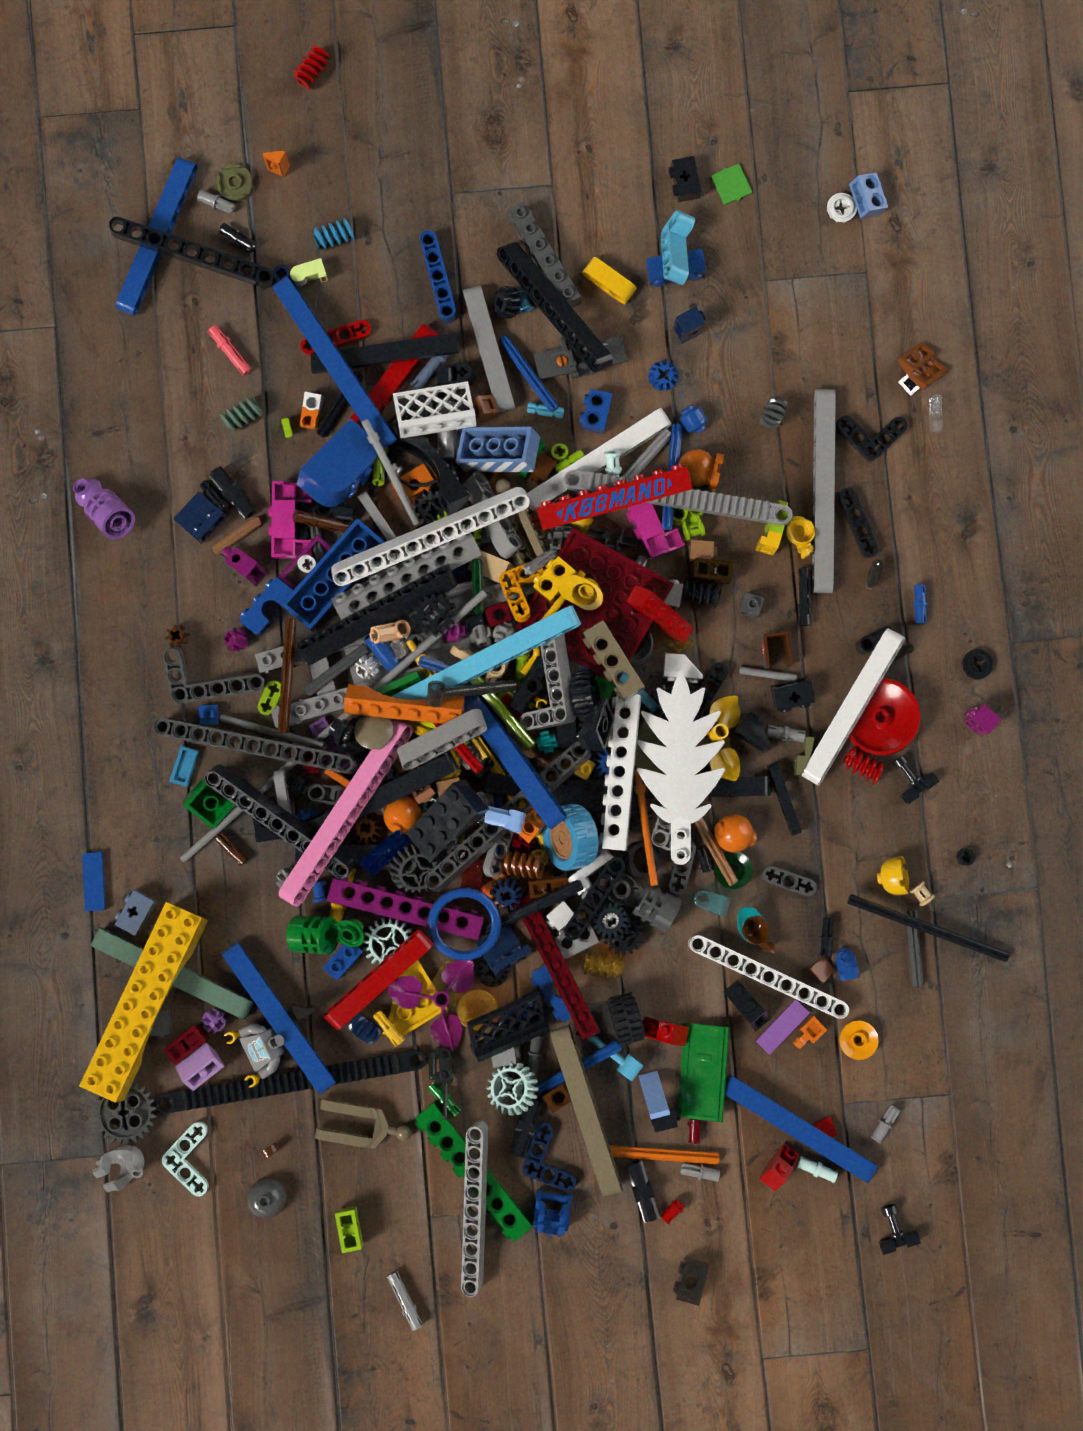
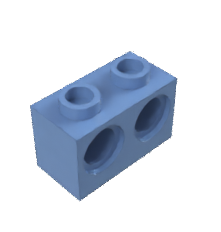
M877 172L859 175L849 183L860 219L879 216L888 208L887 199L884 196Z

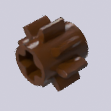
M174 624V629H167L169 634L165 639L171 641L169 646L172 647L177 644V647L181 648V644H188L186 637L190 636V634L184 633V626L178 629L177 625ZM178 634L181 638L178 640L174 635Z

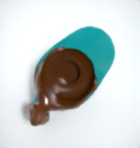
M742 907L737 915V929L742 938L750 944L759 945L766 952L775 954L774 944L768 941L769 926L764 917L753 907Z

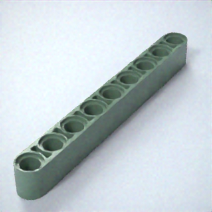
M99 927L91 943L92 947L133 967L136 966L144 947ZM186 967L182 968L172 985L245 1020L254 1003L252 999Z

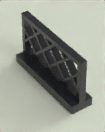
M538 991L466 1022L471 1041L470 1048L478 1062L549 1032V1027L545 1021L541 995ZM536 1000L532 1008L528 1007L530 1002ZM518 1008L514 1015L510 1014L513 1009ZM524 1010L528 1011L524 1018L520 1017ZM500 1016L496 1023L492 1022L495 1017ZM506 1018L511 1019L507 1026L502 1025ZM483 1024L478 1031L473 1030L474 1026ZM488 1026L493 1027L489 1034L484 1033Z

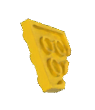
M419 960L399 976V978L403 976L416 977L422 985L420 994L433 996L434 993L438 992ZM419 997L418 1006L412 1009L402 1008L393 1001L388 1020L392 1024L395 1023L396 1029L404 1036L440 1014L441 1007L435 1006L432 999Z

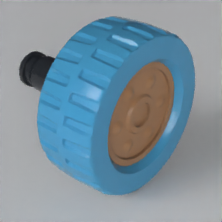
M562 805L561 807L565 811L567 818L552 830L547 825L542 830L546 853L551 862L557 868L564 871L589 866L597 856L598 838H600V833H604V825H601V822L595 824L590 813L581 805ZM614 824L609 829L611 835L615 833Z

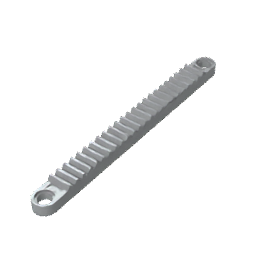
M570 470L564 476V483L572 491L580 492L589 489L590 493L597 491L596 487L607 484L608 487L615 486L616 481L626 479V482L633 481V479ZM570 476H578L579 482L576 485H571L568 482ZM698 489L645 502L779 526L787 525L792 519V510L786 505L754 500L752 498H740L722 493L717 494ZM784 510L788 513V518L780 520L777 517V513Z

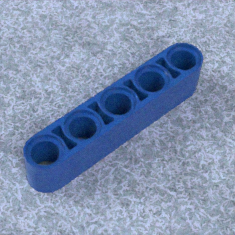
M426 230L420 235V243L441 321L447 324L452 323L456 319V309L437 236L433 231ZM426 239H432L433 243L425 244L424 241ZM435 256L438 258V260L436 262H430L429 258ZM436 274L443 276L440 280H435L433 277ZM440 292H446L448 294L444 298H440L438 296ZM449 309L452 311V314L446 316L443 314L444 310Z

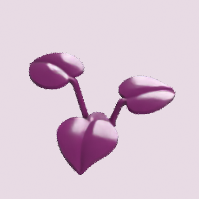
M458 960L448 964L441 974L442 981L448 985L444 992L438 991L433 996L420 994L422 985L414 976H403L387 988L391 999L402 1008L412 1009L417 1007L419 997L432 999L435 1006L441 1007L442 1019H436L432 1023L430 1033L436 1043L452 1051L456 1049L460 1042L462 1023L456 1015L451 1014L445 1017V1006L448 1005L450 1000L448 995L450 987L456 993H463L471 988L474 981V962L470 960Z

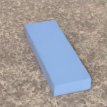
M658 1071L638 1075L650 1118L655 1119L670 1115Z

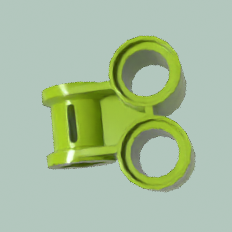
M674 508V512L681 511L684 517L677 519L673 516V524H682L683 533L687 541L691 537L700 534L702 536L705 535V529L700 519L704 514L703 512L695 513L691 510Z

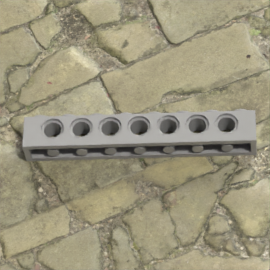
M470 532L406 559L396 566H391L381 574L373 575L369 580L354 585L348 591L338 593L331 600L342 620L441 566L448 565L453 570L482 554Z

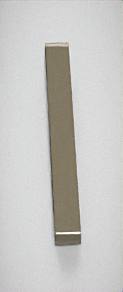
M567 1025L550 1030L556 1055L602 1196L606 1197L623 1192L617 1167L571 1026Z

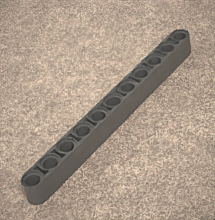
M159 718L153 724L156 734L169 738L345 774H352L358 768L355 758L343 754L165 718ZM167 723V730L163 732L162 727ZM182 727H185V734L181 736L180 730ZM202 730L203 737L199 740L198 733ZM218 734H221L222 739L217 743L216 737ZM239 738L240 743L235 747L234 740ZM257 741L258 747L253 751L252 744ZM275 745L276 752L271 754L270 748ZM294 749V756L289 758L288 752ZM312 752L313 759L308 762L306 759L307 755ZM331 756L332 762L326 766L325 759ZM346 760H349L350 767L345 770L343 764Z
M579 741L570 746L539 774L551 793L591 757V750H586L582 756L577 755L578 749L582 748ZM565 761H571L569 768H562V764ZM556 774V779L553 782H548V776ZM520 791L501 809L508 811L510 809L527 815L534 808L524 793ZM521 800H527V805L524 808H519ZM484 823L425 876L424 882L426 887L434 892L442 891L509 830L498 826L497 832L490 834V828L495 825ZM482 838L483 844L480 847H475L476 840ZM467 851L468 858L461 860V854ZM453 864V871L447 874V866ZM438 877V878H439V883H438V885L432 887V885H431L432 880H433L434 878Z

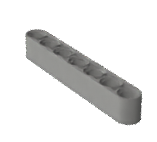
M481 285L464 289L462 292L489 389L495 400L498 413L515 409Z

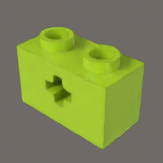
M357 1206L337 1209L335 1218L342 1253L361 1250L364 1244Z

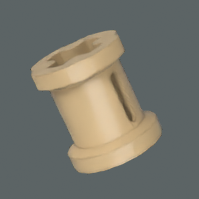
M924 881L919 882L909 890L920 901L921 907L935 898V895L931 894L925 887Z

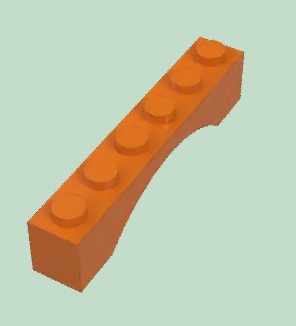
M348 684L344 697V714L445 724L464 714L465 696L445 694L429 699L409 700L383 695L368 686Z

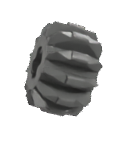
M770 397L761 413L760 424L766 428L776 429L783 419L787 409V402L780 397Z

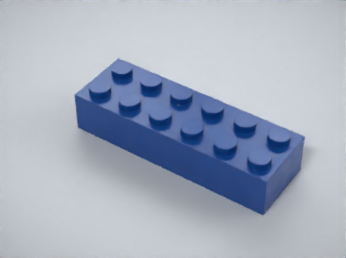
M357 518L281 605L311 632H314L335 608L331 599L338 593L348 591L359 581L338 586L333 581L332 566L337 562L385 542ZM359 564L356 565L354 568L358 569L361 568L363 565ZM339 572V573L337 574V576H342V575H344L345 573H344V572Z

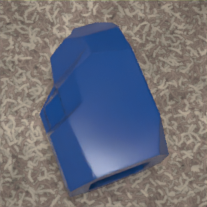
M846 948L839 949L835 961L839 980L860 978L856 957L853 952Z

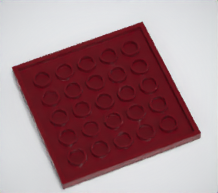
M573 528L556 558L559 556L577 573L580 570L586 574L584 578L595 580L603 593V601L594 610L582 609L568 600L559 608L558 611L573 606L581 622L580 626L564 634L568 659L608 681L603 673L606 671L603 664L598 665L593 657L596 654L592 647L588 649L584 643L583 638H585L583 632L603 620L630 662L654 620L626 602L637 585L652 591L665 602L674 583ZM558 567L555 570L557 576L565 573V568ZM545 582L542 589L545 591L550 590L552 583ZM536 591L528 605L531 614L530 618L525 622H518L515 628L521 631L540 621L554 602L551 603ZM604 640L599 641L597 644V648L600 650H604L608 646V643ZM610 657L607 661L609 666H615L618 663L616 657ZM621 673V674L618 676V678H617L618 681H619L620 678L622 677L623 673Z

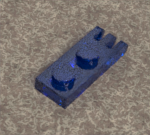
M396 830L363 858L359 864L371 876H374L393 860V856L398 855L397 852L399 850L402 852L405 846L408 847L411 844V840L402 834L400 830Z

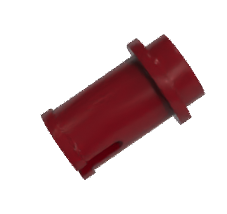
M689 1118V1122H687L689 1126L688 1142L700 1144V1133L703 1123L701 1120Z

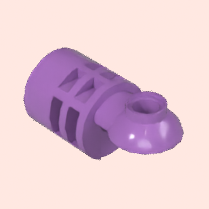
M81 478L75 482L73 491L75 492L76 502L78 505L84 506L86 516L107 538L116 540L130 533L134 527L135 515L113 491L102 489L100 481L96 479Z

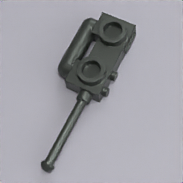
M436 1047L435 1051L429 1053V1079L435 1080V1084H442V1118L447 1120V1087L453 1081V1077H451V1073H453V1070H451L452 1050L446 1047ZM437 1059H439V1072H437Z

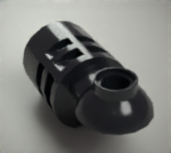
M336 718L329 729V734L333 736L336 745L345 753L358 757L361 755L363 757L367 756L371 749H367L361 746L358 741H355L354 730L359 718H345L343 720Z

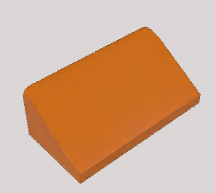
M286 151L263 153L262 156L268 171L285 177L290 167Z

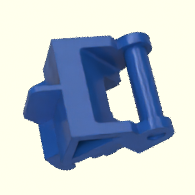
M537 1189L533 1227H537L536 1233L548 1234L549 1239L551 1234L564 1236L565 1231L569 1230L572 1204L571 1193L563 1195L541 1192V1190ZM540 1200L567 1204L561 1205L559 1211L546 1209V1203Z

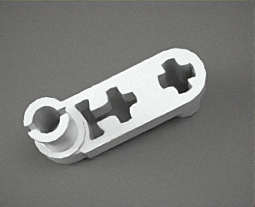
M602 844L598 845L595 860L589 866L581 868L568 879L569 883L576 880L582 882L584 889L577 892L579 896L592 887L593 884L588 878L603 868L610 859L614 858L608 849H602Z

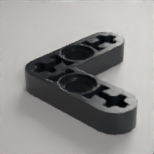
M842 416L836 422L837 431L868 461L877 459L905 432L908 426L906 419L895 417L872 439L850 416ZM842 422H849L848 428L841 427ZM895 423H901V429L899 428L892 433L891 430L896 426ZM853 427H854L855 430H854V431L851 433V435L849 436L848 433H849L850 430H852ZM861 434L863 442L856 443L853 440V435ZM887 434L890 437V442L887 444L882 443L880 435ZM877 443L879 447L875 450V455H868V448L872 449Z

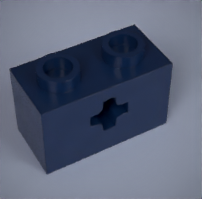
M694 307L676 317L673 329L682 344L702 334L706 321L705 315L697 307Z

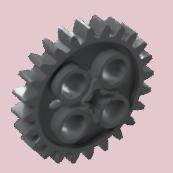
M137 1082L134 1086L132 1083L125 1098V1105L124 1101H120L116 1109L111 1107V1100L104 1097L95 1100L99 1107H93L94 1110L98 1111V1114L93 1115V1118H98L99 1121L94 1125H101L98 1133L105 1131L104 1139L111 1136V1143L118 1139V1145H121L124 1140L126 1145H129L131 1139L136 1143L138 1142V1136L141 1139L145 1138L143 1132H151L148 1126L155 1125L151 1119L157 1117L156 1114H153L157 1107H152L156 1099L150 1100L149 1097L152 1095V1092L145 1093L146 1086L140 1089V1082ZM132 1096L138 1098V1104L135 1107L130 1103ZM129 1110V1114L122 1115V1111ZM135 1115L140 1118V1124L137 1127L132 1124V1118ZM115 1118L119 1119L121 1123L118 1129H115L112 1124Z

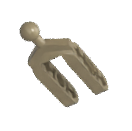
M505 479L498 480L495 485L497 492L501 494L510 490V483ZM529 503V506L525 510L518 512V515L535 554L539 556L550 549V541L545 530L542 529L536 510ZM511 515L508 518L522 543V546L512 555L515 565L518 567L529 563L533 558L516 521Z
M321 1099V1110L376 1119L373 1137L319 1127L316 1128L315 1139L375 1149L387 1134L395 1135L402 1141L408 1140L411 1136V1129L406 1125H401L398 1128L390 1127L382 1108L334 1099Z

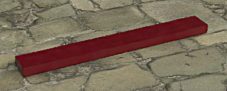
M529 893L520 898V904L515 903V905L519 908L534 901V898L531 899ZM540 910L522 918L582 1040L584 1041L601 1032Z

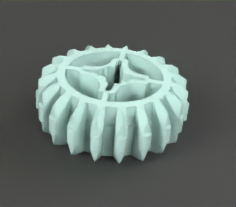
M389 917V921L386 923V919L381 918V925L376 920L374 921L376 928L371 925L368 927L372 933L365 932L364 935L369 937V940H363V943L369 944V947H365L363 950H370L371 953L366 957H374L371 961L372 964H375L377 960L381 963L387 957L390 950H395L396 946L399 947L401 945L396 941L397 930L402 933L404 940L409 938L407 933H410L412 929L404 930L407 925L406 922L399 926L400 920L398 919L393 923V918ZM392 927L387 937L376 935L380 929ZM391 938L396 946H390L386 951L384 940ZM373 941H377L382 945L381 957L376 953Z
M510 1062V1065L497 1067V1072L491 1073L494 1078L488 1079L491 1086H488L487 1090H491V1093L487 1096L488 1098H493L490 1104L496 1105L495 1109L497 1111L501 1110L502 1114L506 1115L508 1113L510 1116H514L515 1113L521 1115L522 1110L528 1111L527 1105H534L531 1099L538 1098L534 1095V1091L539 1090L538 1087H534V1084L538 1081L532 1079L535 1074L529 1072V1067H524L522 1063L512 1064ZM517 1073L521 1078L513 1080V1078L509 1077V1074ZM511 1097L517 1103L509 1105L504 1099Z

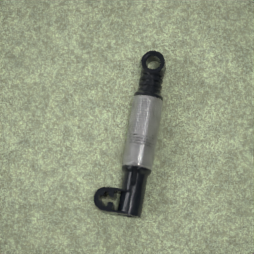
M466 363L447 364L437 367L438 386L467 381L470 386L476 380L475 371ZM439 392L438 398L443 400L448 394ZM451 397L446 403L454 407L458 400ZM443 406L439 412L447 414L451 410ZM456 429L460 442L461 429ZM452 430L437 432L439 456L450 467L455 457V437ZM455 463L452 473L458 476L461 483L460 466Z

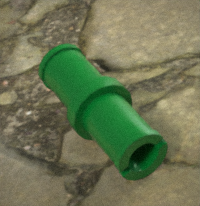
M434 1082L427 1090L439 1101V1106H443V1088ZM448 1093L447 1112L453 1118L462 1109L450 1097L451 1094Z

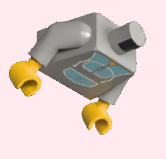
M258 1024L242 1027L237 1032L230 1030L224 1035L230 1034L233 1037L227 1044H232L241 1036L239 1040L255 1073L258 1072L256 1075H249L245 1078V1081L250 1078L254 1080V1083L249 1087L258 1085L259 1079H264L274 1073L280 1063V1056L284 1054L282 1047L284 1038L279 1034L277 1035L273 1028L266 1029Z

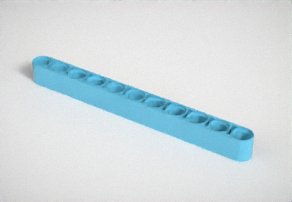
M566 607L391 697L419 700L442 696L580 626L581 622L574 607Z

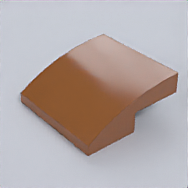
M921 342L901 356L898 362L908 377L924 391L943 377L948 369L934 359L936 352Z

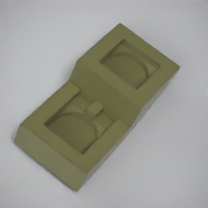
M805 737L803 755L795 756L794 776L800 775L805 769L812 752L814 737Z

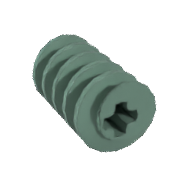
M253 395V400L245 397L246 404L239 401V408L233 404L232 412L226 408V415H223L221 412L219 413L228 429L236 432L235 425L243 428L242 421L249 424V417L255 421V414L260 417L263 416L262 410Z

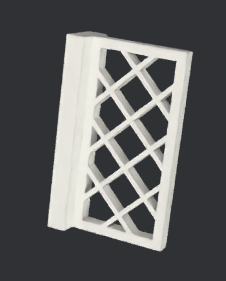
M468 381L393 393L400 438L476 426L475 411ZM465 388L466 393L462 397L455 394L456 390ZM439 392L448 394L443 400L436 397ZM420 395L429 397L425 403L417 400ZM451 397L458 400L454 407L446 403ZM407 398L410 401L406 406L398 403V399ZM432 400L439 403L435 410L428 406ZM413 403L420 406L416 413L409 409ZM463 403L469 407V410L460 411L458 407ZM443 406L451 410L447 414L439 413ZM424 409L432 413L429 417L420 416ZM405 412L413 416L410 420H401Z

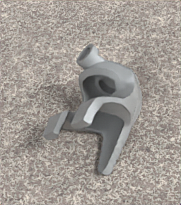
M119 1146L106 1152L96 1160L95 1164L99 1167L92 1170L96 1178L109 1174L111 1164L117 1163L121 1167L120 1174L116 1180L103 1184V1188L107 1193L122 1190L133 1178H140L143 1175L144 1156L136 1146Z

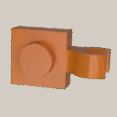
M812 1016L799 1028L803 1034L792 1043L799 1049L808 1040L814 1044L827 1029L815 1016Z

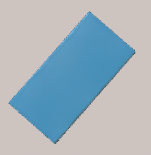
M180 746L169 782L189 788L199 757V750Z

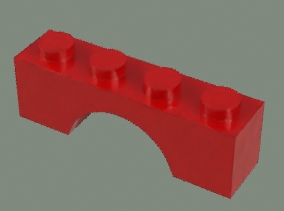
M636 585L626 601L638 612L660 625L659 629L674 640L685 644L694 629L689 622L650 590Z

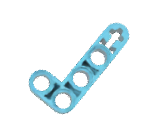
M676 210L661 233L663 275L665 279L683 285L689 274L686 237L694 226L695 217Z

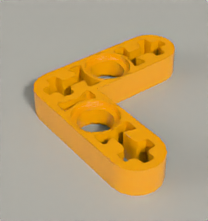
M523 564L505 571L499 576L501 589L514 619L518 622L527 621L531 615L521 587L532 583L538 574H543L546 571L543 568L539 569L536 574L533 573L529 577L523 578L521 573L524 571L523 566L526 565ZM509 578L511 580V588H509L505 579ZM513 593L520 595L517 600H511L509 597ZM521 605L524 615L519 613L517 606Z

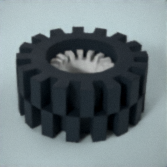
M610 903L608 907L603 905L604 909L601 910L599 908L597 910L599 914L595 913L594 915L596 920H593V924H595L594 929L605 940L607 939L612 942L613 939L619 941V937L623 939V934H628L629 932L627 928H631L629 924L631 919L628 917V913L617 904L613 905ZM615 918L617 923L609 927L608 922Z

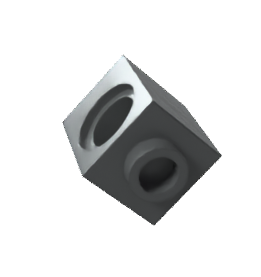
M745 593L738 614L757 619L764 598Z

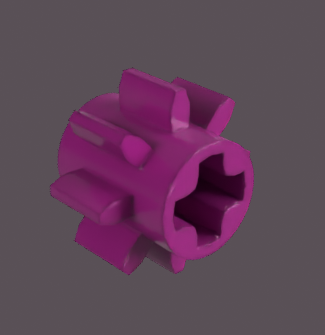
M458 621L451 627V630H448L443 635V638L447 637V642L462 641L461 636H466L465 626H461V622Z
M233 628L232 631L229 630L224 637L225 644H228L227 649L234 652L245 649L248 644V637L245 636L246 631L239 628Z

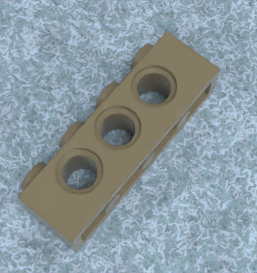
M603 620L583 632L585 638H583L584 643L588 649L592 647L596 654L593 657L598 665L603 664L606 671L603 673L608 681L613 680L616 687L613 689L619 699L623 697L626 701L645 689L644 684ZM601 640L608 643L607 648L604 650L597 648V644ZM616 657L618 659L617 665L609 666L607 664L608 659ZM621 673L628 675V680L625 683H620L617 680Z

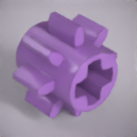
M215 1008L206 1011L201 1020L205 1024L203 1029L207 1032L211 1031L213 1034L216 1031H221L226 1023V1020L223 1018L225 1013Z

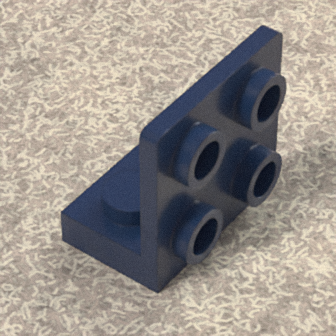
M197 492L174 517V520L202 545L227 516L203 494Z
M507 925L501 928L497 942L483 957L495 976H498L528 958L532 951L528 945L524 947L521 945L510 926ZM488 936L478 941L476 943V946H481L487 940Z

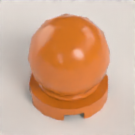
M692 449L684 453L678 464L682 463L683 466H688L693 486L700 487L707 484L709 485L708 490L716 491L724 454L716 453V456L712 458L704 450Z

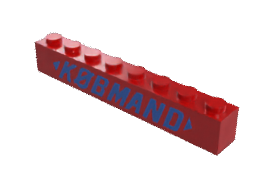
M681 463L671 466L672 470L664 472V469L652 471L653 475L645 477V474L634 476L633 481L626 482V479L616 481L615 486L608 487L605 484L596 487L597 491L590 493L589 489L577 492L578 496L572 498L569 494L559 497L560 501L552 503V500L541 502L537 512L542 529L547 530L692 490L693 485L688 466H683Z

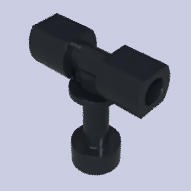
M902 755L892 764L896 770L900 768L911 782L908 784L910 788L900 795L906 804H910L920 796L919 793L925 789L932 788L940 781L933 772L923 779L921 776L917 778L906 764L909 760L905 755Z
M888 1204L881 1207L883 1217H888L892 1233L889 1234L890 1238L879 1241L883 1255L895 1252L896 1248L904 1245L909 1248L921 1244L916 1230L905 1233L904 1230L899 1229L895 1214L898 1213L896 1204Z

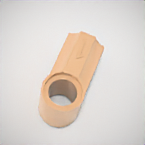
M399 620L395 623L373 626L369 635L371 641L375 644L388 641L396 642L408 636L411 627L407 621Z

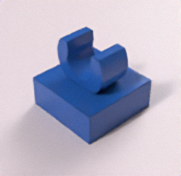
M219 705L199 706V725L220 724Z

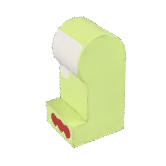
M321 258L294 266L290 271L291 279L297 286H303L308 281L320 279L321 283L328 281Z

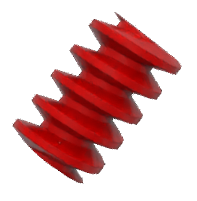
M312 46L311 51L306 54L307 57H304L302 63L298 64V69L293 71L295 80L308 90L311 89L308 84L309 82L312 84L316 83L312 77L319 78L320 75L317 71L324 72L322 65L328 67L329 64L326 59L331 60V57L318 46Z
M853 746L846 753L841 765L846 763V770L853 767V774L860 771L859 777L861 778L863 775H866L865 781H869L872 778V785L874 786L883 773V763L879 762L876 765V758L869 761V754L862 757L863 751L860 750L856 753V747Z

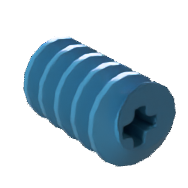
M345 218L342 219V225L336 220L335 227L331 223H328V229L321 225V231L314 227L313 235L319 252L321 245L327 250V243L332 248L335 241L339 245L342 244V239L348 243L349 236L355 241L350 223Z

